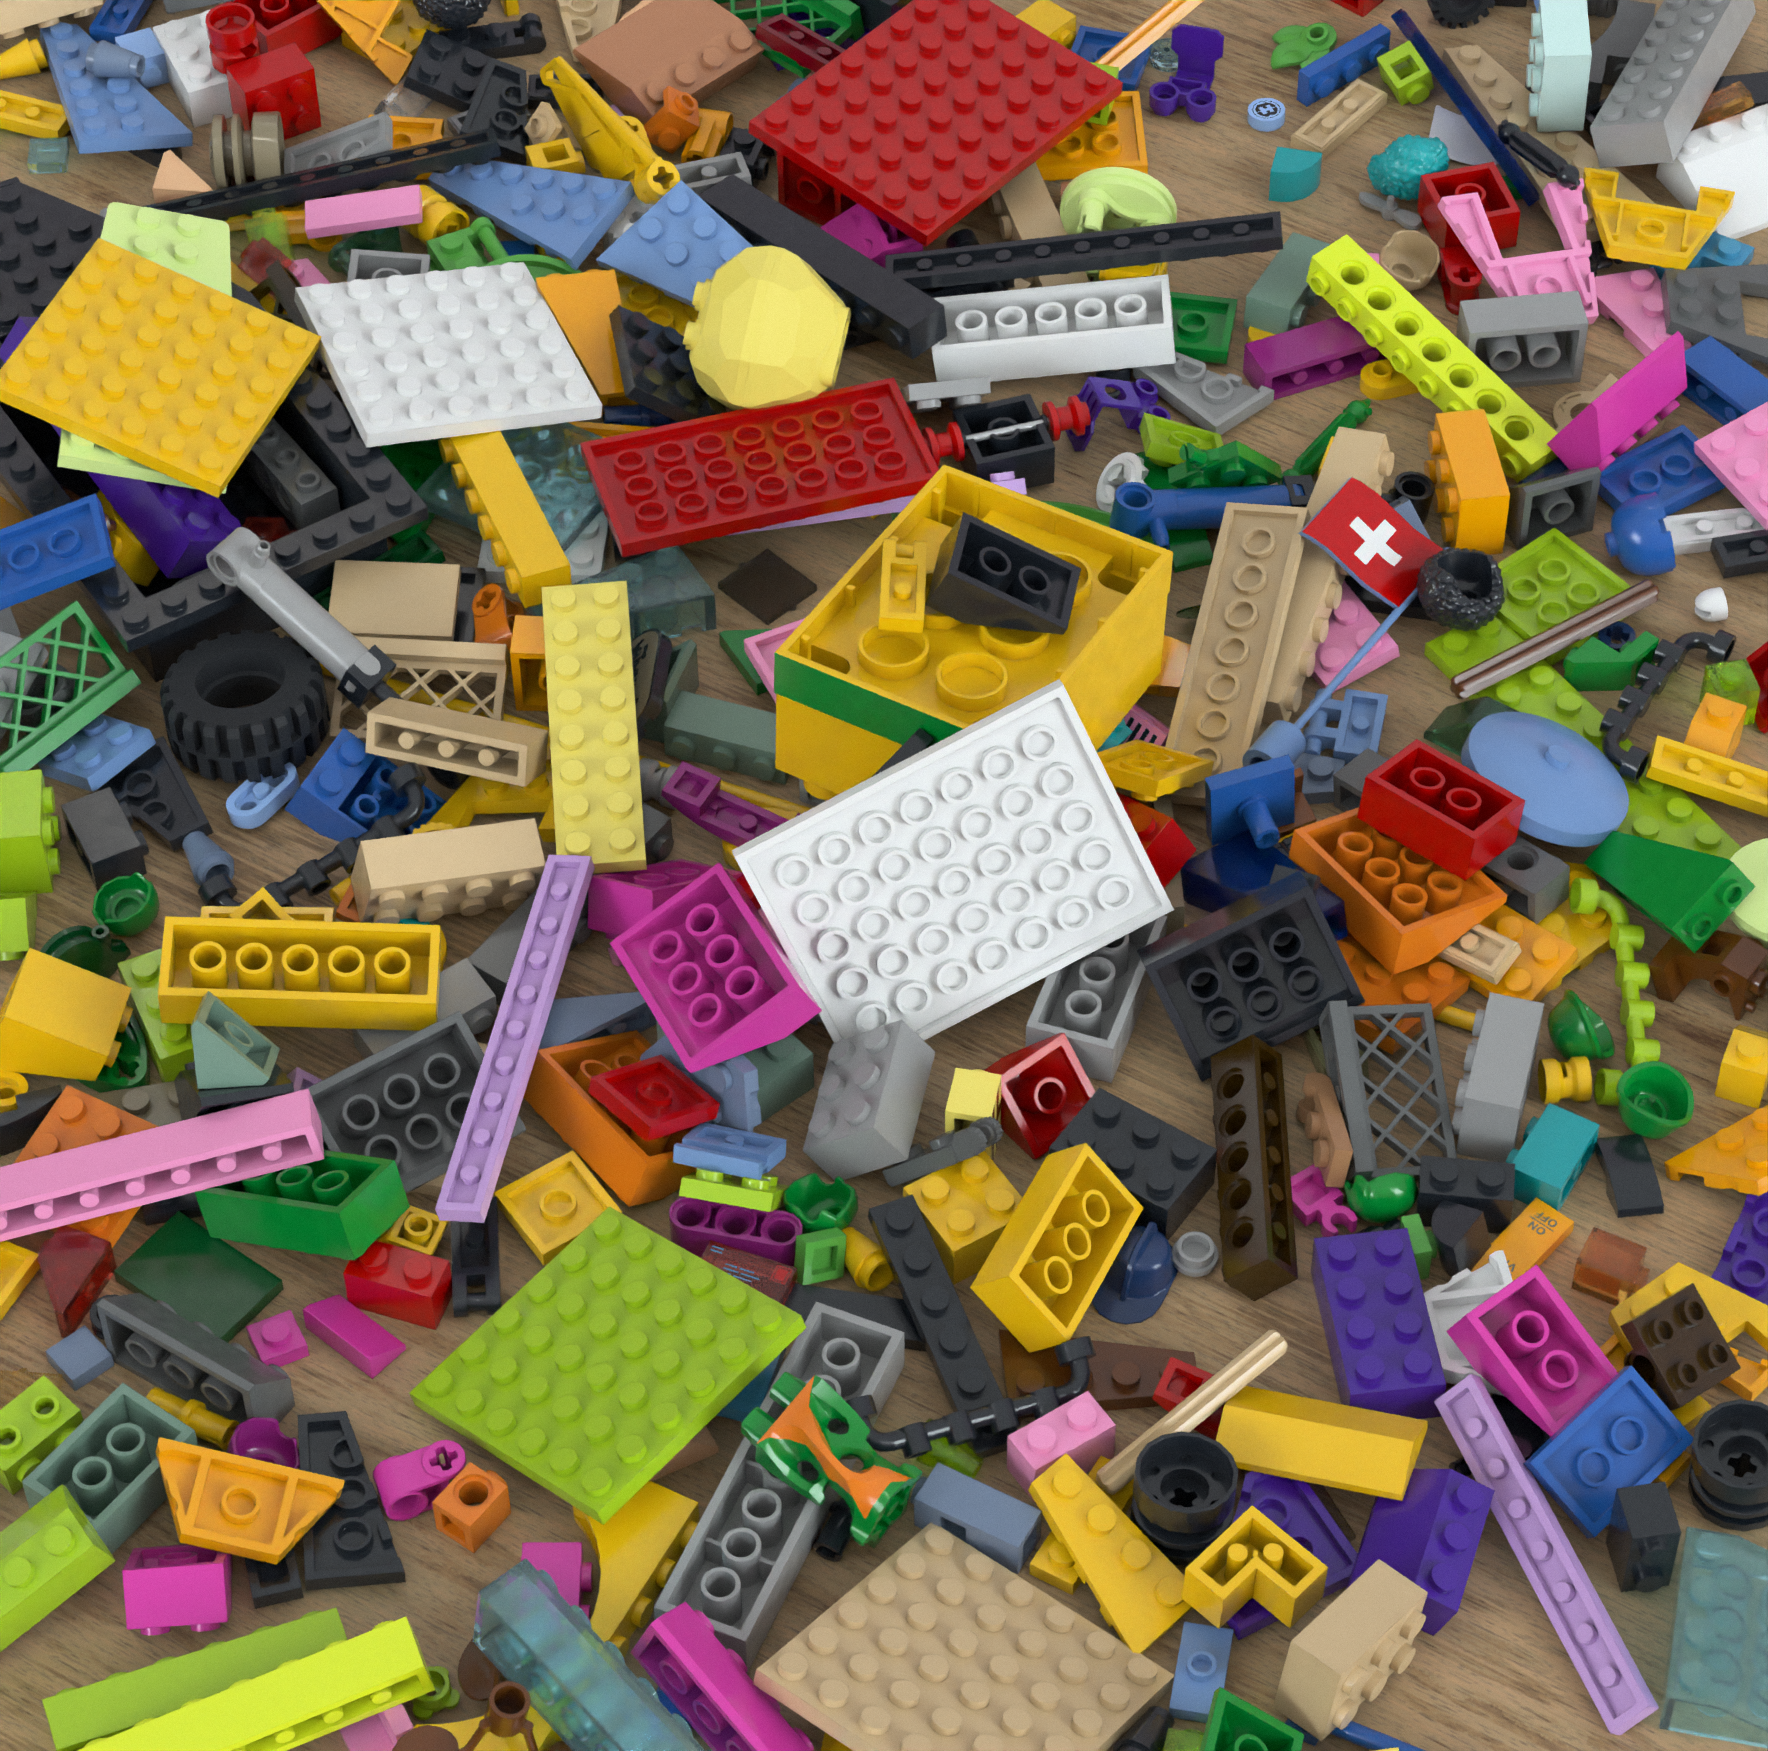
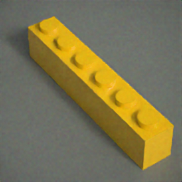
M501 431L439 439L438 445L444 463H451L452 476L458 489L464 488L468 511L471 515L477 514L478 527L483 540L491 541L493 559L497 567H504L505 580L510 593H517L524 608L542 604L541 587L572 585L570 563Z

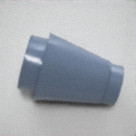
M101 40L99 43L93 42L89 46L86 54V68L88 72L94 73L98 78H140L145 69V58L143 55Z
M201 831L191 832L184 838L182 847L188 859L194 880L198 885L201 886L207 880L219 874H228L232 880L234 876V860L229 853Z

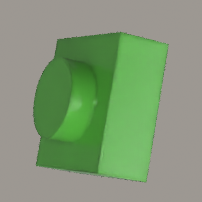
M1419 1213L1400 1217L1399 1229H1408L1420 1280L1429 1278L1431 1259L1437 1257L1434 1235L1431 1230L1425 1231Z
M838 1227L797 1235L793 1278L804 1286L843 1277L847 1235Z

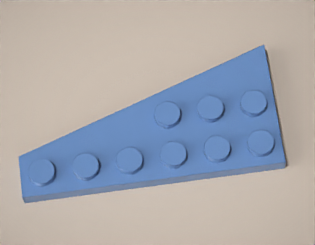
M60 22L50 27L40 28V41L79 154L193 146V133L134 77L98 78L94 73L88 72L86 68V54L91 43L95 41L77 24Z
M680 180L608 247L596 261L600 267L607 270L614 269L627 275L632 281L641 285L643 283L663 291L666 296L695 308L692 305L697 281L705 283L706 278L712 279L716 269L745 248L753 246Z

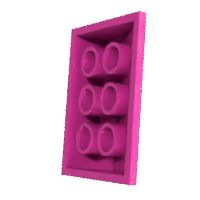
M720 862L610 942V945L690 1073L784 1039L822 1011L743 887Z

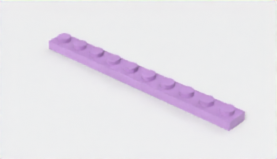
M548 855L435 1207L438 1218L441 1221L485 1222L595 869L591 856Z

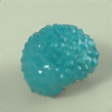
M1406 134L1404 137H1398L1396 141L1393 140L1392 144L1385 148V152L1373 155L1366 169L1374 189L1380 190L1382 194L1387 196L1393 195L1400 200L1405 199L1409 201L1412 198L1417 200L1421 175L1448 170V149L1438 137L1426 138L1419 135L1412 136Z

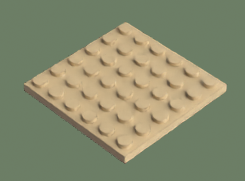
M930 1522L757 1668L753 1684L853 1751H1107L1146 1713L1149 1707L1154 1706L1171 1690L1175 1675L1141 1653H1133L1119 1639L941 1526L939 1527Z

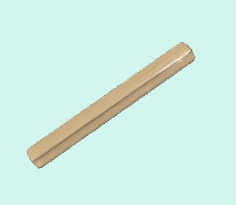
M1268 1330L1098 1470L1096 1480L1100 1487L1109 1495L1116 1494L1134 1479L1137 1457L1147 1443L1161 1435L1181 1431L1191 1432L1283 1356L1288 1347L1286 1340L1276 1330Z

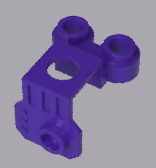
M1179 24L1172 29L1171 49L1178 55L1176 76H1170L1168 82H1158L1150 87L1149 105L1153 112L1159 116H1169L1174 113L1178 106H1185L1187 114L1193 121L1206 122L1216 111V94L1210 88L1215 76V61L1223 56L1224 36L1216 29Z
M1088 376L1080 393L1076 396L1080 402H1086L1090 412L1091 423L1089 426H1085V434L1081 436H1076L1072 430H1066L1074 450L1078 452L1085 451L1094 434L1095 420L1103 407L1118 408L1127 428L1137 430L1140 435L1139 426L1144 413L1170 420V413L1165 408L1155 405L1158 401L1156 385L1147 379H1138L1136 382L1130 383V381ZM1112 387L1119 390L1120 393L1117 399L1110 397L1106 393L1105 388Z

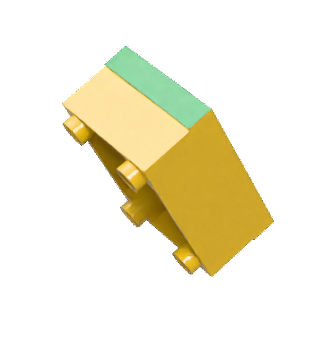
M943 465L775 651V768L802 779L806 791L812 796L822 800H829L871 778L919 728L934 738L930 745L932 746L1058 679L1063 683L1097 752L1161 672L1173 552L950 466ZM963 512L1081 568L1068 628L1063 635L964 624L925 605L923 633L878 630L883 538L897 539V544L914 545V540L927 541L925 603L940 545Z

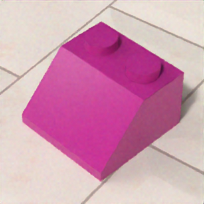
M189 1544L133 1548L122 1570L127 1630L140 1629L142 1635H160L170 1632V1626L190 1625L192 1631L203 1632L218 1629L221 1627L220 1623L228 1622L232 1612V1554Z

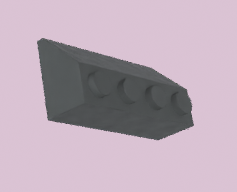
M141 1293L102 1298L96 1305L106 1347L112 1354L114 1363L154 1386L160 1387L164 1391L186 1401L190 1399L199 1400L206 1405L207 1410L230 1420L233 1419L239 1422V1424L251 1417L274 1418L280 1423L295 1406L291 1379L282 1368L275 1364L266 1365L252 1357L249 1351L242 1345L234 1342L229 1344L216 1337L203 1323L198 1321L192 1323L179 1316L166 1302L161 1300L155 1302Z

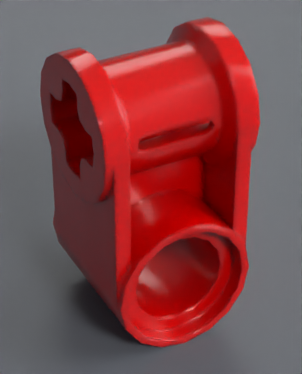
M1464 246L1439 247L1441 261L1437 269L1438 281L1441 282L1445 307L1452 314L1459 315L1460 301L1480 299L1478 287L1482 283L1483 274Z

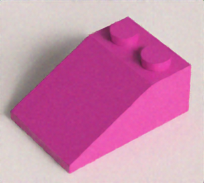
M676 859L647 865V870L592 875L588 888V929L605 932L607 939L614 940L713 866L685 859ZM726 869L736 880L743 875V872Z
M1537 1264L1470 1311L1446 1331L1475 1371L1550 1437L1618 1373Z

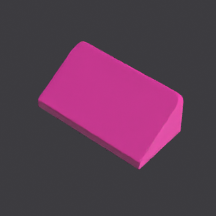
M339 1294L309 1304L303 1309L306 1328L372 1379L406 1350L405 1344Z

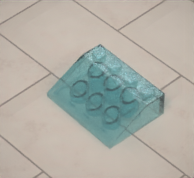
M1687 1526L1679 1560L1659 1729L1768 1749L1767 1549L1738 1535Z

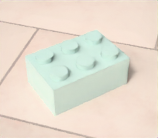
M1539 0L1538 13L1531 14V35L1536 37V39H1529L1528 52L1529 62H1533V64H1527L1526 85L1531 87L1532 92H1534L1529 94V117L1536 116L1537 132L1583 131L1592 58L1587 0Z

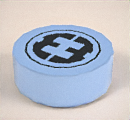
M1261 98L1253 101L1248 106L1247 120L1249 125L1253 129L1264 132L1275 131L1281 128L1285 122L1284 104L1273 98Z

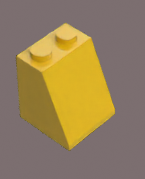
M29 947L0 1010V1070L96 1081L103 1065L111 1068L118 1055L121 1042L114 1040L117 1031L124 1033L130 1020L133 1008L126 1006L132 988Z

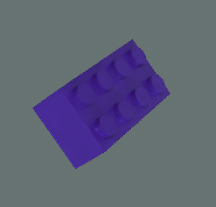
M1402 1228L1314 1238L1311 1275L1341 1404L1415 1419L1442 1417L1434 1401L1445 1393L1446 1381L1408 1229Z

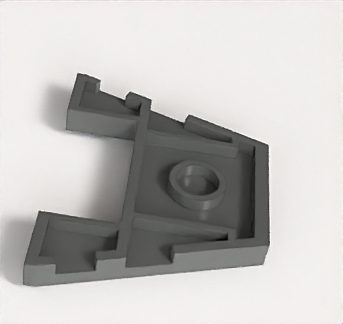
M1768 264L1686 268V270L1667 269L1664 271L1661 279V291L1666 333L1673 335L1679 331L1684 340L1694 344L1712 336L1722 345L1736 352V355L1749 365L1752 364L1753 359L1768 365V338L1746 334L1741 294L1768 298Z

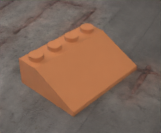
M654 0L574 48L572 53L612 103L625 116L637 118L644 126L664 106L663 90L667 86L690 94L699 104L751 72L765 48L741 19L713 0Z

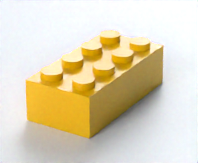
M1087 1143L1049 1154L970 1288L1029 1353L1070 1341L1141 1214L1143 1206Z

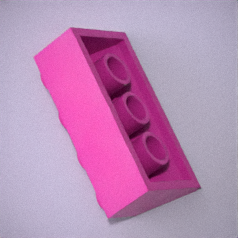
M1677 331L1591 402L1547 443L1569 470L1598 466L1602 472L1616 460L1611 454L1612 452H1615L1620 457L1637 442L1633 436L1635 433L1641 439L1659 423L1654 418L1656 415L1662 421L1680 405L1675 398L1687 389L1684 338L1681 333Z
M686 1601L654 1620L630 1653L712 1751H814L813 1744L808 1736L797 1727L792 1728L779 1713L781 1709L777 1700L753 1684L751 1678L746 1674L748 1670L743 1659L730 1648L726 1650L714 1636V1627L707 1616L697 1609L693 1611Z

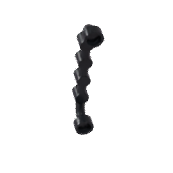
M1720 629L1715 636L1704 632H1690L1680 636L1674 643L1666 639L1660 641L1652 660L1657 665L1644 662L1635 680V685L1640 686V688L1638 689L1628 684L1623 690L1617 708L1622 709V711L1619 712L1609 708L1600 725L1599 731L1605 733L1601 742L1603 753L1613 764L1620 767L1619 774L1623 779L1636 784L1648 764L1650 752L1634 745L1627 752L1619 746L1620 741L1624 742L1627 739L1636 720L1645 715L1654 696L1661 694L1668 678L1673 671L1677 672L1688 651L1691 649L1706 650V660L1723 667L1735 646L1737 638L1735 635Z
M411 762L399 767L387 780L398 798L407 797L408 799L407 805L402 811L395 815H386L378 819L370 830L356 838L349 837L335 846L331 853L319 860L313 859L305 862L296 870L295 874L282 882H273L264 887L265 890L281 907H293V902L289 897L304 888L309 896H315L324 892L331 885L328 874L343 866L348 874H352L360 841L406 835L403 830L419 819L425 803L422 786L426 782V777L417 763ZM219 874L210 878L198 890V894L206 906H241L244 903L233 899L237 894V888L228 874Z
M1090 1336L1064 1342L1054 1347V1351L1060 1367L1070 1366L1071 1377L1067 1383L1057 1387H1045L1016 1398L1001 1399L976 1409L957 1411L932 1421L913 1423L887 1433L877 1431L870 1422L871 1418L878 1415L872 1395L856 1397L846 1402L869 1427L870 1436L867 1442L875 1451L890 1452L902 1449L904 1458L912 1459L933 1451L930 1441L946 1437L949 1447L959 1446L977 1438L974 1429L990 1425L993 1435L1003 1434L1021 1426L1018 1417L1033 1413L1035 1420L1078 1397L1088 1387L1090 1379L1088 1360L1095 1357L1096 1352ZM839 1421L840 1426H847L846 1424Z

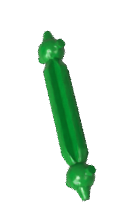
M1366 398L1362 401L1354 400L1350 402L1343 410V413L1339 414L1296 459L1293 468L1287 469L1282 473V477L1294 475L1313 476L1319 470L1331 436L1335 437L1338 427L1355 429L1357 424L1364 423L1373 412L1372 408H1369L1371 400ZM1282 480L1277 482L1278 485L1282 484Z

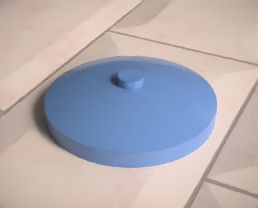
M1523 712L1491 714L1476 723L1462 747V765L1526 800L1519 830L1535 838L1570 847L1597 845L1602 843L1612 831H1617L1628 812V792L1621 775L1611 761L1583 736L1553 720Z

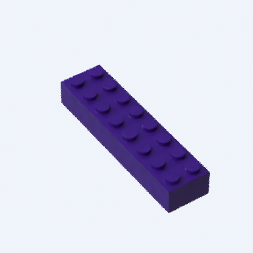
M18 317L0 348V358L4 363H6L39 317ZM51 424L61 437V428ZM86 471L167 578H185L209 568L206 561L207 554L235 529L241 527L239 520L231 515L219 498L201 490Z

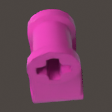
M441 1440L404 1455L389 1457L380 1462L373 1470L372 1477L389 1519L405 1521L433 1509L432 1502L449 1485V1480L454 1479L465 1468V1451L460 1444L454 1441ZM440 1454L444 1455V1464H441L440 1462Z

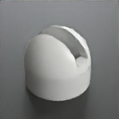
M1721 587L1707 589L1696 597L1695 613L1705 622L1727 619V600Z

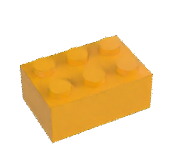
M1476 409L1436 413L1434 430L1428 431L1427 440L1431 460H1425L1424 474L1434 483L1433 507L1435 513H1441L1442 539L1444 542H1449L1453 548L1476 549L1490 555L1502 554L1510 492L1485 410Z

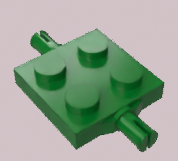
M1237 440L1209 450L1199 449L1191 443H1187V446L1184 444L1180 448L1179 456L1185 462L1168 468L1169 483L1177 488L1271 485L1283 480L1280 464Z

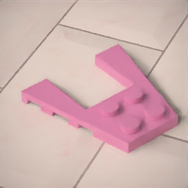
M1583 178L1579 179L1580 185L1575 190L1564 188L1558 182L1547 183L1543 190L1565 249L1561 251L1502 258L1478 192L1441 198L1437 205L1438 209L1498 298L1579 291L1588 323L1593 324L1599 313L1594 272H1591L1589 257L1592 254L1591 241L1587 240L1586 233L1588 214L1587 205L1583 204L1582 190L1584 188Z

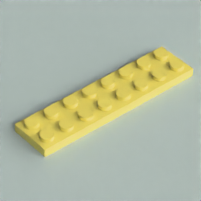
M627 581L541 587L556 855L591 856L595 867L593 874L647 870Z

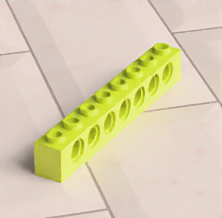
M1346 234L1312 256L1306 282L1310 285L1313 292L1322 296L1334 307L1338 315L1355 327L1370 346L1376 347L1390 361L1396 371L1403 373L1418 388L1422 396L1430 399L1444 413L1476 409L1485 410L1505 475L1513 478L1518 483L1558 457L1547 445L1558 433L1351 237Z

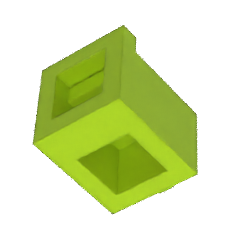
M1410 40L1377 57L1381 79L1388 85L1401 106L1408 102L1419 104L1428 98L1430 90L1434 89L1431 71Z

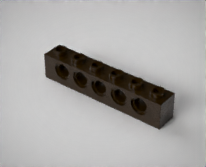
M1252 1034L1210 1057L1212 1075L1210 1084L1213 1091V1124L1215 1127L1217 1149V1197L1220 1209L1219 1234L1222 1242V1275L1224 1282L1231 1288L1256 1301L1297 1280L1298 1270L1282 1055Z

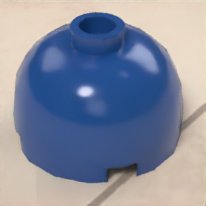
M1656 492L1637 495L1625 500L1616 508L1611 517V532L1604 533L1609 557L1617 556L1623 568L1633 574L1642 576L1660 575L1674 571L1673 569L1676 566L1671 532L1666 531L1663 518L1667 517Z

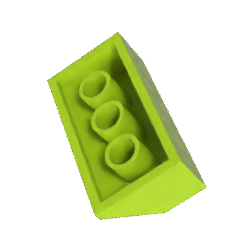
M63 1484L0 1532V1652L116 1561Z

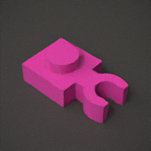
M1312 1164L1291 1177L1293 1214L1305 1227L1317 1221L1321 1225L1322 1237L1338 1236V1230L1334 1224L1344 1225L1351 1233L1356 1231V1214L1350 1208L1341 1206L1343 1203V1193L1337 1187H1325L1319 1168Z

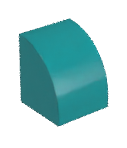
M1277 147L1270 172L1269 201L1293 202L1304 199L1314 193L1320 184L1323 153Z

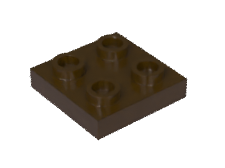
M1694 1283L1677 1290L1620 1326L1633 1349L1626 1354L1624 1367L1632 1365L1650 1388L1656 1390L1660 1399L1670 1411L1682 1407L1741 1369Z

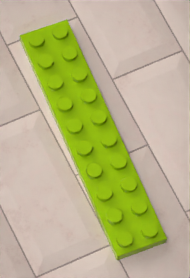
M1496 615L1493 621L1488 622L1487 626H1482L1478 630L1462 631L1452 629L1425 643L1424 655L1447 678L1451 679L1453 676L1524 641V639ZM1545 659L1468 697L1487 716L1500 712H1523L1553 720L1580 734L1603 753L1601 742L1605 733L1600 732L1599 729L1604 716ZM1629 739L1619 743V746L1627 752L1634 745ZM1613 764V765L1615 766V768L1617 769V771L1619 772L1620 767H1618V766H1616L1615 764ZM1648 764L1636 784L1623 779L1628 792L1629 806L1624 820L1617 829L1618 832L1729 860L1742 848L1680 788L1645 777Z

